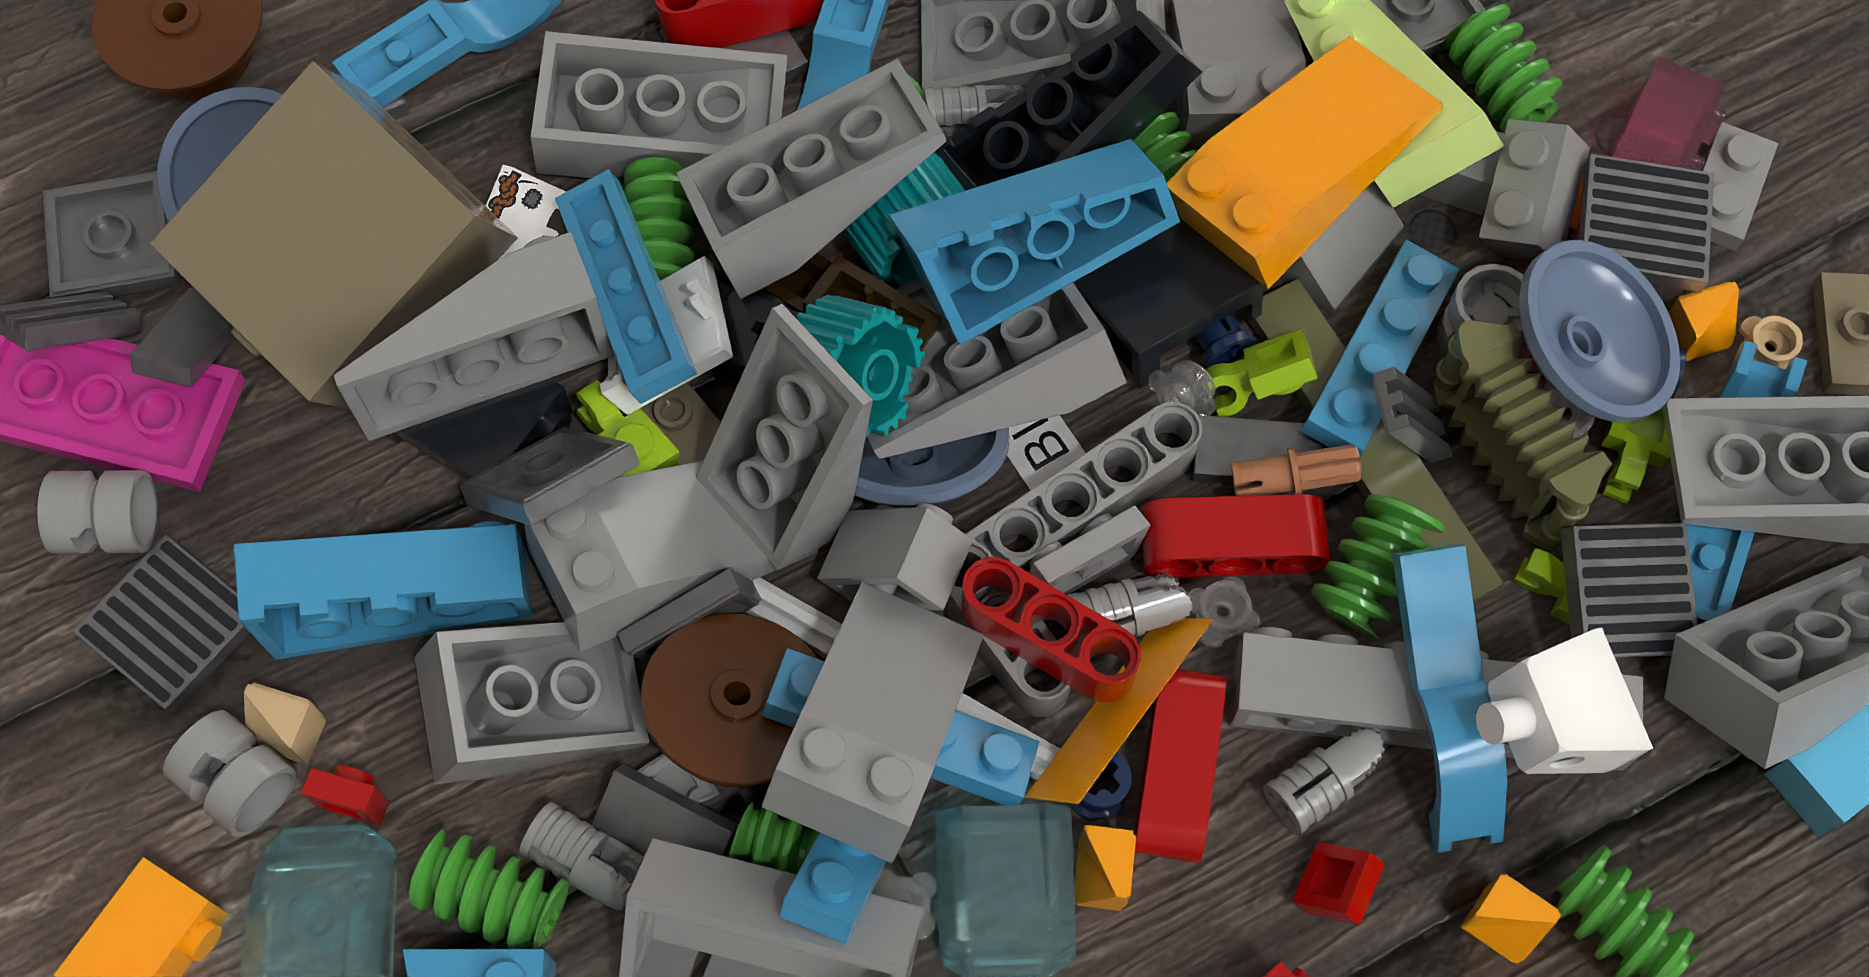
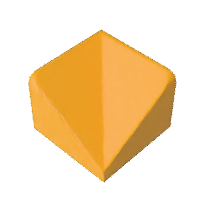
M1729 281L1703 289L1701 292L1696 291L1679 296L1668 311L1676 331L1679 348L1686 350V361L1728 349L1733 344L1739 298V288L1736 282L1731 283Z
M1092 825L1083 826L1078 843L1073 891L1074 904L1121 911L1122 908L1126 907L1131 896L1136 835H1133L1132 830Z
M1501 874L1484 888L1460 927L1510 962L1518 964L1526 959L1556 924L1561 914L1557 908L1507 874Z

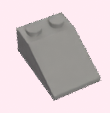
M1170 0L1173 41L1202 71L1177 97L1178 117L1180 120L1179 131H1187L1192 138V142L1186 151L1199 150L1211 137L1306 68V61L1296 24L1284 0Z
M565 622L436 632L414 657L435 784L503 777L642 747L649 743L647 726L642 713L641 694L634 658L625 652L619 636L580 652Z

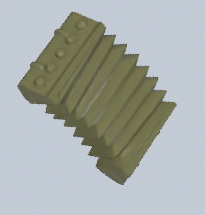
M1464 321L1457 333L1450 338L1448 351L1444 359L1438 362L1436 366V375L1432 381L1433 397L1440 411L1454 410L1447 428L1463 427L1459 445L1475 446L1471 465L1489 466L1484 484L1500 485L1497 502L1514 501L1511 519L1526 517L1521 535L1544 550H1555L1562 543L1561 529L1575 526L1578 520L1583 519L1587 515L1589 505L1596 496L1601 480L1612 463L1603 451L1584 452L1589 436L1572 438L1576 422L1560 423L1565 407L1548 408L1553 390L1537 389L1542 375L1541 372L1527 374L1532 365L1533 358H1518L1523 340L1521 333L1513 322L1508 325H1502L1488 321Z

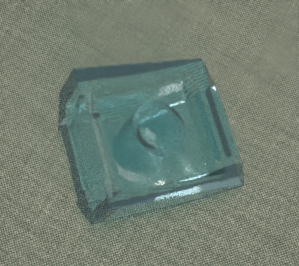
M1045 802L1028 805H961L935 812L940 964L962 977H1052L1076 959L1071 808Z
M367 825L284 828L261 853L256 869L245 925L240 977H393L397 848Z

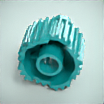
M933 152L843 230V234L876 278H879L881 281L886 280L887 282L895 279L898 285L902 287L918 279L919 276L889 215L963 192L965 189L943 160Z
M826 295L816 299L815 305L808 304L806 306V314L799 312L797 319L873 399L866 436H869L870 431L886 436L888 435L889 428L894 430L898 428V420L904 421L907 418L905 411L909 403L904 402L902 398L904 395H909L910 392L907 385L908 382L914 379V376L910 374L911 369L914 367L920 368L921 359L925 356V351L919 348L923 340L916 337L919 330L917 327L902 324L903 318L895 315L896 312L893 310L840 296Z

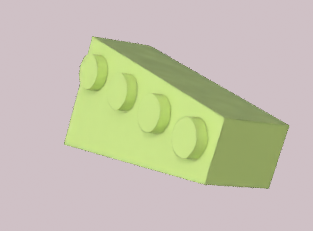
M1284 0L1313 61H1316L1350 36L1442 102L1443 109L1374 180L1393 208L1504 147L1485 112L1372 1Z

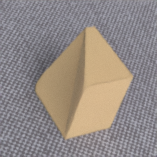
M254 682L252 685L247 684L244 691L245 726L255 734L257 741L255 747L260 745L268 746L280 757L308 765L326 723L324 715L308 699Z

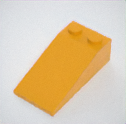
M1348 36L1211 137L1166 184L1179 217L1269 289L1443 109L1441 101Z

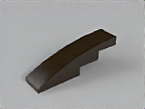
M712 249L706 258L713 263L716 279L735 289ZM816 253L798 270L752 293L760 296L762 293L772 294L787 304L790 309L806 314V306L808 304L815 305L816 299L826 295L840 296L885 307L895 311V315L901 316L903 318L902 324L918 328L919 332L916 337L923 340L919 347L920 350L925 348L943 321V317L839 255L831 262Z

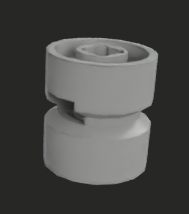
M1494 263L1477 266L1465 273L1438 322L1436 339L1439 350L1444 357L1448 351L1450 338L1457 333L1464 321H1488L1502 325H1508L1513 322L1523 336L1519 309V295L1523 274L1509 266Z
M147 470L104 471L99 479L96 480L92 471H49L43 478L37 504L39 533L45 549L51 554L93 553L99 545L106 553L148 552L153 545L158 523V500L152 476Z
M225 710L211 712L185 731L173 745L163 766V773L166 779L190 800L196 802L205 800L203 805L205 813L231 836L238 838L250 834L275 814L286 801L297 778L296 770L270 747L265 745L255 747L257 742L255 734Z

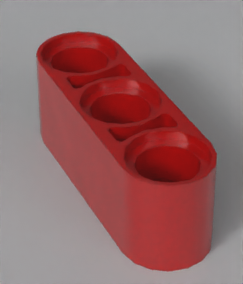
M655 0V5L667 43L724 48L812 23L818 20L824 0Z
M1294 494L1164 498L1150 501L1140 508L1141 514L1150 523V527L1142 541L1144 570L1150 576L1162 575L1164 573L1167 575L1171 574L1174 578L1305 574L1324 569L1330 561L1324 500L1318 496Z
M985 557L974 562L966 571L962 584V615L966 623L975 631L984 634L988 639L1095 701L1114 702L1123 698L1131 690L1141 661V650L1136 638L1125 628L1002 558ZM995 586L1005 591L1009 600L998 607H989L981 604L974 594L983 587ZM1043 619H1051L1059 622L1065 628L1067 634L1057 641H1046L1034 633L1032 626ZM1100 653H1110L1122 661L1125 670L1115 676H1106L1093 668L1090 659Z
M1178 668L1153 701L1134 835H1136L1135 853L1200 864L1210 814L1226 694V676Z

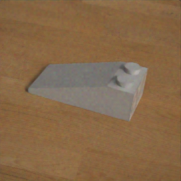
M921 0L922 92L924 88L930 87L939 89L947 86L957 88V86L965 85L967 87H974V85L1019 84V86H1022L1040 73L1047 76L1071 60L1070 54L1138 10L1166 32L1164 0Z
M545 31L531 130V144L536 173L593 178L610 169L615 177H624V170L629 164L639 159L651 157L669 158L686 168L782 118L787 55Z
M896 59L682 169L676 174L715 255L738 296L742 299L798 270L947 140L900 61Z
M569 232L557 237L544 236L536 238L527 243L524 248L507 253L334 374V378L339 391L368 441L612 357L613 353L595 293L572 233Z
M1072 282L962 345H959L944 321H942L941 326L923 349L925 356L921 359L920 368L914 367L911 369L910 374L914 376V379L908 382L907 385L910 392L909 395H904L902 398L904 402L909 403L905 411L907 418L904 421L898 420V428L895 430L889 428L888 435L884 436L870 431L867 438L878 459L1070 413L1127 382L1104 327Z
M783 304L771 309L696 477L767 556L768 560L777 570L833 540L853 503L873 399Z
M1869 396L1670 398L1662 407L1681 523L1849 544L1869 543Z
M703 461L615 478L533 526L524 524L528 550L580 652L618 637L617 633L729 568L753 580L777 570L768 560V557L696 479ZM818 548L790 564L817 554Z
M1863 555L1676 634L1664 698L1764 769L1814 747L1869 704V559Z
M861 582L782 753L761 807L892 863L912 825L984 634Z

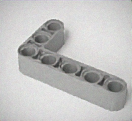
M1165 402L1154 407L966 533L973 541L961 569H969L974 562L985 557H999L1010 561L1029 573L1031 569L1029 567L1030 560L1047 545L1059 541L1064 546L1078 538L1081 531L1098 516L1110 513L1112 517H1115L1127 509L1137 506L1184 474L1191 467L1202 435V422L1199 416L1188 405L1179 402ZM1173 433L1178 435L1185 445L1179 448H1169L1162 445L1157 440L1156 435ZM1112 466H1122L1129 469L1134 474L1135 479L1129 482H1117L1107 476L1105 470ZM1062 500H1072L1079 503L1085 512L1077 517H1066L1059 514L1053 505ZM1011 534H1021L1030 539L1034 546L1025 552H1013L1003 546L1001 541ZM954 585L944 609L954 622L973 629L966 623L962 615V588ZM995 586L983 587L974 594L981 604L989 607H998L1009 600L1007 593ZM1042 620L1032 626L1034 633L1041 639L1057 641ZM983 636L977 653L1014 703L1024 713L1034 717H1048L1058 713L1063 708L1070 693V686L1059 681L1060 684L1049 692H1040L1033 689L1027 684L1024 677L1029 672L1039 668Z

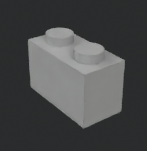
M1509 119L1503 139L1504 147L1500 151L1479 238L1502 257L1533 261L1539 254L1553 245L1567 241L1590 147L1569 125Z
M919 503L915 508H893L886 505H878L876 509L851 510L847 512L817 579L851 602H853L861 582L926 610H944L973 540L952 525L953 518L949 513L927 503Z

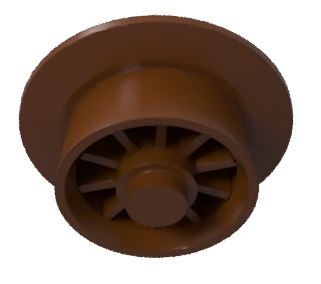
M97 0L92 15V35L96 49L103 61L124 81L143 89L157 91L172 98L199 99L226 89L243 74L251 60L253 46L261 29L263 5L262 0Z
M733 613L704 617L673 632L660 644L652 655L643 677L641 689L642 713L647 729L663 754L678 767L700 780L727 787L769 782L772 780L778 762L794 727L762 716L787 648L816 659L817 657L798 636L770 620L752 615Z

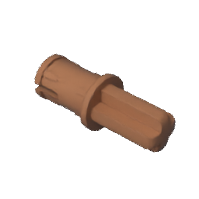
M1352 444L1295 453L1294 447L1287 448L1286 455L1243 462H1230L1234 478L1235 496L1278 495L1291 492L1302 494L1303 490L1357 482L1361 479L1362 475L1360 454L1357 447Z

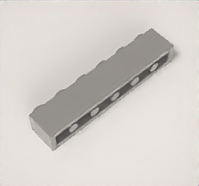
M1262 627L1255 629L1253 633H1243L1235 650L1230 727L1342 739L1344 736L1349 737L1350 733L1356 732L1358 728L1364 730L1367 727L1369 730L1375 729L1377 734H1381L1380 738L1385 741L1384 744L1433 749L1424 714L1418 699L1410 687L1404 642H1391L1380 648L1358 645L1357 639L1338 634L1321 636L1318 638V641L1292 638L1290 631L1276 627ZM1480 651L1483 676L1487 687L1491 680L1531 656L1518 658L1514 662L1489 660V655L1486 652ZM1622 674L1643 723V677ZM1504 742L1506 758H1514L1509 743ZM1640 756L1636 757L1635 759L1623 764L1622 766L1614 770L1623 771L1635 760H1637Z

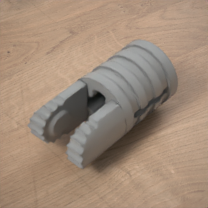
M1019 84L974 85V87H967L965 85L957 86V88L947 86L939 89L930 87L923 89V100L944 135L951 138L971 125L970 119L989 106L996 109L1024 90Z
M1166 573L1136 580L1128 578L1120 580L1119 583L1102 585L1100 588L1086 589L1081 593L1067 594L1125 628L1134 637L1144 635L1149 630L1168 626L1171 622L1177 623L1179 620H1184L1186 616H1190V611L1194 610L1192 608L1194 602L1190 599L1191 595L1182 586H1179L1176 578Z
M1366 727L1364 730L1358 728L1356 732H1351L1349 737L1344 736L1326 750L1320 747L1315 748L1306 758H1301L1293 764L1292 768L1284 770L1278 775V778L1266 783L1263 786L1265 797L1282 823L1296 835H1301L1309 829L1310 825L1318 823L1324 818V815L1330 814L1341 803L1350 800L1354 796L1353 787L1365 779V775L1370 776L1371 771H1375L1378 760L1382 759L1381 754L1385 750L1382 745L1385 741L1381 740V734H1377L1375 729L1369 730Z
M549 802L534 818L524 835L519 849L521 856L535 861L538 866L552 871V874L560 879L568 880L569 884L617 911L619 909L622 910L626 906L627 894L644 859V856L633 851L630 847L607 833L594 829L593 825L579 820L571 812H565L561 806L554 802Z

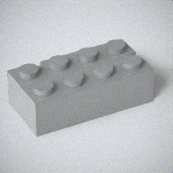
M653 838L626 898L619 977H691L701 952L712 954L703 977H911L913 959L925 907L871 894L847 944L780 918L784 898L797 876L796 874Z

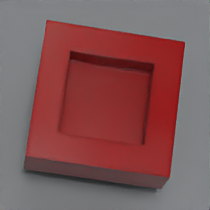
M336 765L333 774L311 768L301 791V794L320 810L379 827L390 803L373 786L375 778L372 775L344 765Z
M1317 841L1292 902L1307 914L1360 926L1385 864L1372 852Z

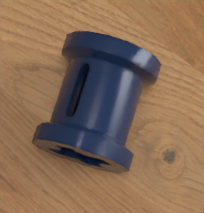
M1233 314L1195 335L1204 351L1201 360L1206 368L1219 363H1232L1244 355L1243 349L1251 347L1255 343L1250 332L1241 330Z
M1117 752L1097 778V780L1100 779L1102 775L1108 777L1112 781L1109 790L1102 789L1096 795L1087 792L1079 804L1069 803L1078 816L1088 821L1109 820L1120 812L1131 787L1132 773L1128 762Z

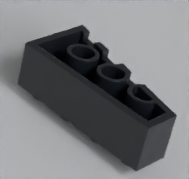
M1138 10L1070 54L1071 60L1047 76L1040 73L1022 85L1024 91L996 109L989 106L970 119L971 125L951 138L945 136L947 141L935 153L943 160L966 191L1128 139L1134 141L1202 71L1162 28Z

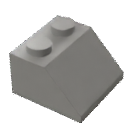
M1375 181L1348 206L1280 277L1287 284L1299 279L1313 301L1332 315L1397 238L1404 227L1396 211Z

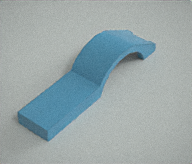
M428 0L332 61V64L340 77L365 90L381 107H384L469 51L481 53L501 49L524 38L543 23L562 0H469L463 3H444L441 0Z
M824 0L813 32L809 70L797 110L870 72L872 55L890 0Z
M1745 340L1739 346L1717 398L1794 397L1798 392L1807 360L1794 357L1789 361L1786 370L1753 359L1757 344ZM1687 524L1697 624L1704 623L1731 611L1755 532Z
M1451 544L1392 554L1410 687L1418 699L1424 714L1435 761L1436 799L1433 810L1428 814L1433 849L1438 853L1451 851L1452 842L1483 836L1485 841L1490 844L1503 842L1507 794L1506 754L1504 743L1495 745L1487 743L1479 734L1476 725L1478 708L1482 704L1492 701L1483 676L1466 546Z

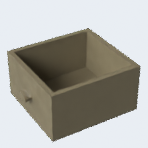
M312 61L150 244L234 327L231 333L251 353L256 356L262 354L308 401L350 410L336 385L334 374L495 263L518 237L365 90Z

